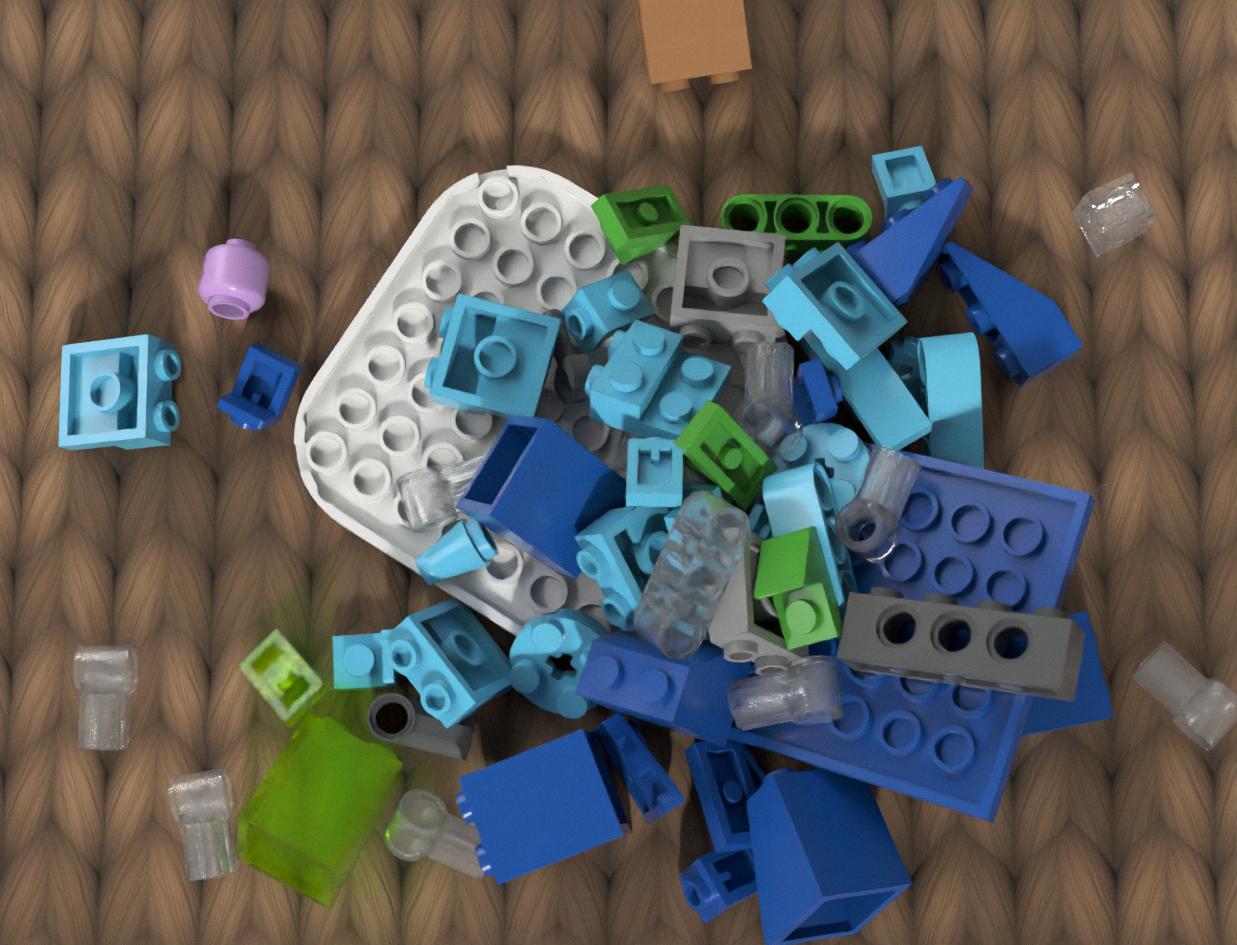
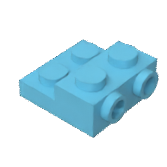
M839 242L822 253H819L815 247L796 261L793 266L787 264L765 284L770 293L762 302L773 313L776 322L783 329L787 330L797 342L810 332H813L822 342L825 351L831 357L837 359L846 371L889 339L908 322Z
M458 293L454 309L446 307L441 319L439 338L445 340L440 358L432 357L430 359L425 375L424 387L430 389L429 395L433 403L485 416L486 412L509 418L510 415L536 417L561 330V319Z
M635 319L627 332L618 329L614 333L608 348L609 361L605 367L595 364L588 374L585 394L590 396V419L643 438L661 437L667 440H676L707 400L715 404L719 403L731 382L732 366L684 351V336L682 334Z
M150 334L62 345L58 447L73 451L110 446L129 450L170 445L171 431H175L180 422L179 409L176 403L172 401V380H176L181 373V360L178 353L173 349V343Z
M625 506L623 508L610 509L574 536L581 549L577 554V563L586 576L597 581L605 596V599L601 602V610L606 619L611 624L620 627L622 631L650 630L719 573L711 554L706 556L696 567L679 565L677 563L664 517L675 507Z
M455 597L407 616L380 642L387 651V659L391 667L409 679L421 695V704L424 710L436 719H439L446 729L472 716L485 703L513 688L509 682L510 660L468 606Z

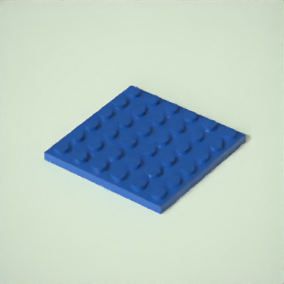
M863 442L875 458L877 484L873 497L867 506L861 505L857 512L850 516L852 521L842 527L859 593L869 594L870 588L882 587L903 593V599L923 601L924 594H939L956 599L958 606L977 608L979 601L989 600L1012 606V612L1033 615L1034 609L1037 607L1061 610L1096 501L1091 493L898 450L884 458L876 444ZM823 465L828 477L833 478L834 471L829 470ZM763 497V500H762L761 505H764V506H765L764 497ZM916 622L908 623L899 630L897 644H904L912 639L916 631ZM971 629L961 630L954 635L950 644L951 652L960 651L969 644ZM841 636L809 644V662L788 667V672L783 675H758L755 673V663H751L728 739L994 823L1034 696L855 671L837 658ZM1021 636L1013 639L1006 648V659H1016L1023 655L1028 647V637Z

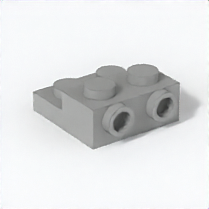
M681 225L669 331L682 334L684 336L683 345L693 349L706 348L711 344V341L732 343L734 350L744 354L760 353L763 351L764 346L774 347L778 323L773 313L762 300L770 293L765 284L783 268L786 235Z
M741 526L724 532L725 554L722 558V568L726 577V584L708 589L709 611L706 616V625L710 634V642L723 648L724 659L727 661H752L755 663V673L761 676L783 675L788 672V667L809 662L808 645L787 650L772 596L758 600L755 599L754 590L761 541L766 539Z

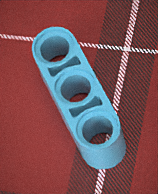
M968 332L919 338L917 343L920 407L932 423L931 432L922 437L923 455L985 469L980 356L975 334Z
M816 462L766 476L762 483V491L773 538L815 526L842 622H844L849 593L859 592L832 486L824 467Z

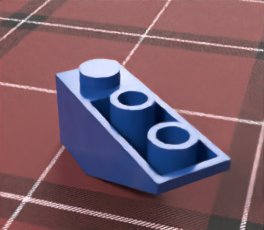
M948 177L938 182L924 194L927 201L911 213L908 209L897 212L881 225L884 232L868 244L865 240H860L846 249V252L896 309H899L919 294L974 188L964 178L959 177L953 182L951 177Z
M950 241L944 245L937 259L940 263L937 266L939 276L947 289L952 293L957 291L968 307L965 309V315L969 324L979 336L986 335L995 349L993 353L994 362L1006 379L1010 380L1013 378L1018 387L1022 388L1073 358L1083 346L1055 301L956 243Z

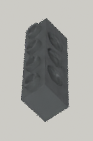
M882 587L870 588L869 594L849 593L837 658L855 671L1074 702L1085 633L1073 620L1069 619L1070 614L1065 611L1037 607L1034 609L1033 615L1012 612V606L989 600L979 601L977 608L958 606L956 599L939 594H924L923 601L903 599L904 595L899 591ZM916 622V631L912 639L904 644H897L899 630L908 623ZM971 629L969 644L960 651L951 652L950 644L954 635L961 630ZM1017 637H1028V647L1024 654L1016 659H1006L1005 652L1008 644Z

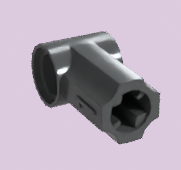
M386 693L371 703L367 712V723L370 731L378 739L388 744H398L466 761L478 715L473 714L446 729L439 719H436L424 710L421 701L406 698L398 693ZM392 704L403 706L408 714V722L405 728L395 734L385 733L379 724V716L382 710Z

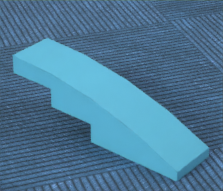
M810 332L798 341L810 361L820 358L825 373L834 371L841 388L842 402L856 422L861 421L884 458L931 432L932 423L878 348L874 349L846 371L837 359L831 357L825 351L822 342L813 332Z

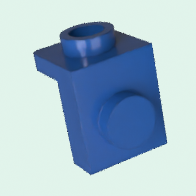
M260 343L249 346L232 392L220 397L217 408L229 414L230 420L239 427L248 430H263L282 419L303 365Z
M820 358L799 364L796 378L771 385L768 388V396L782 435L789 431H799L801 428L811 424L834 422L838 409L836 403L843 401L841 388L834 371L825 373Z

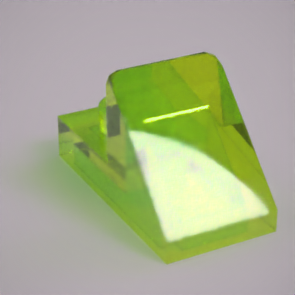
M277 629L238 666L283 722L290 728L297 726L334 690V686L316 671Z

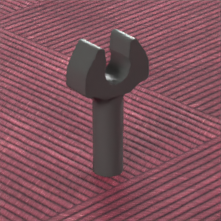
M550 309L542 315L561 319L562 322L554 351L557 363L553 382L554 389L558 398L565 405L583 403L586 401L583 388H585L588 374L592 369L588 354L576 355L561 312L558 309Z

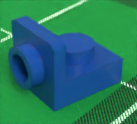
M752 849L716 853L714 850L699 857L679 875L687 903L693 910L697 911L705 924L716 919L725 910L758 894Z

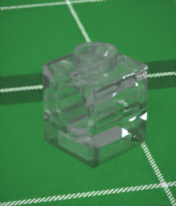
M1132 172L1086 193L1072 213L1096 257L1141 237L1156 219L1153 209Z

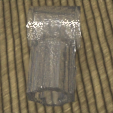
M760 341L749 344V350L745 351V399L739 403L733 420L760 448L773 455H785L798 445L803 433L802 420L797 413L793 412L794 348L785 342Z
M874 447L852 502L841 508L837 514L834 525L836 536L842 544L862 560L872 563L884 561L897 548L899 535L896 527L921 469V464L917 460L886 447ZM876 522L873 534L866 540L858 541L861 529L869 523Z
M487 454L443 469L440 466L422 468L396 480V485L413 533H423L446 526L454 522L458 518V514L464 513L455 506Z
M1165 641L1150 652L1131 675L1138 684L1174 715L1173 721L1177 727L1193 742L1206 750L1211 751L1237 722V695L1221 682L1213 678L1207 679Z
M134 645L78 646L73 663L74 686L76 691L80 693L78 750H128L130 693L135 692L139 677V658Z
M830 656L799 658L789 662L787 670L731 681V689L728 691L729 710L734 717L736 727L743 731L789 721L800 724L825 723L839 719L844 715L837 661Z
M223 767L171 777L168 784L169 802L173 819L181 827L188 882L238 873L230 816L234 813V794L227 769Z
M412 789L406 792L384 832V842L388 850L399 859L406 861H418L426 856L481 881L484 873L479 864L475 846L482 842L476 826L471 823L466 824L464 820L448 814L445 803L431 791Z

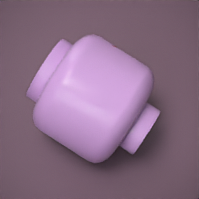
M230 239L226 244L210 248L204 257L199 279L198 293L200 298L208 304V310L219 317L233 320L247 318L250 313L258 311L265 303L271 275L270 262L264 255L257 252V247L253 243L242 239Z

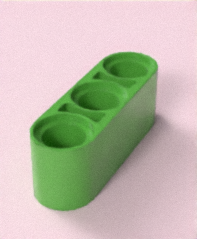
M742 194L729 199L722 208L720 229L734 230L730 225L733 219L741 216L748 217L757 225L751 232L786 235L784 255H804L814 247L819 253H822L837 242L846 250L860 240L866 241L872 223V213L865 201L851 195ZM789 217H797L805 221L808 229L802 233H790L783 227L781 222ZM838 218H851L859 226V231L852 234L842 233L837 230L833 222Z

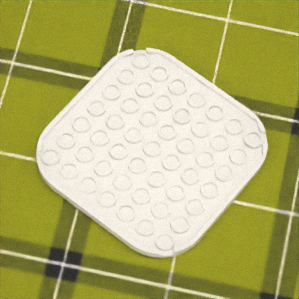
M517 165L506 166L507 169L478 175L477 172L458 181L443 192L425 213L306 390L298 409L294 429V444L296 446L300 475L313 499L337 523L421 577L422 575L415 563V557L426 552L463 518L468 522L473 519L455 506L508 418L486 412L485 416L435 404L429 395L430 389L424 387L425 375L430 359L432 357L440 358L445 339L439 338V328L446 307L454 309L458 293L543 314L550 309H558L561 312L581 287L629 270L655 311V314L646 323L666 330L670 328L678 246L671 242L631 264L622 265L604 235L600 222L591 207L599 198L558 174L544 169ZM778 324L774 347L764 346L763 351L756 354L740 353L733 349L732 343L711 341L708 347L702 349L688 348L683 345L684 351L732 366L731 382L718 405L764 451L779 427L768 396V388L771 385L793 379V364L783 328ZM569 334L576 355L584 354L577 341ZM612 337L607 338L595 352L588 354L592 367L595 364L605 367L609 361L608 348ZM553 355L536 417L548 418L626 480L628 439L646 438L591 420L590 396L585 394V388H583L585 402L565 405L558 398L553 386L557 368ZM683 465V482L708 484ZM722 494L724 505L727 510L728 506L732 501ZM490 529L489 531L496 542L499 554L489 559V566L440 580L434 584L515 637H517L523 625L530 618L540 613V617L546 614H556L558 609H572L583 612L601 623L609 634L621 630L620 627L611 624L601 610V602L605 599V596L596 580L589 578L583 572L580 573L577 579L557 573Z

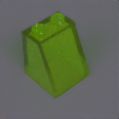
M308 712L238 817L236 858L330 910L399 785L403 762L397 760L396 755L384 745L375 742L368 744L351 735L348 728L338 720L331 717H324L322 719Z

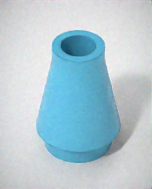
M463 518L426 552L415 557V563L426 583L431 586L440 580L489 566V559L498 555L499 551L487 527L474 519L468 522Z

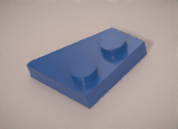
M619 712L602 722L593 731L648 825L686 801L682 793L647 749L646 741L633 721L627 722Z
M727 739L725 747L706 741L693 743L684 752L715 852L723 853L752 849L746 802L763 785L762 780L768 774L759 768L756 758L744 743Z

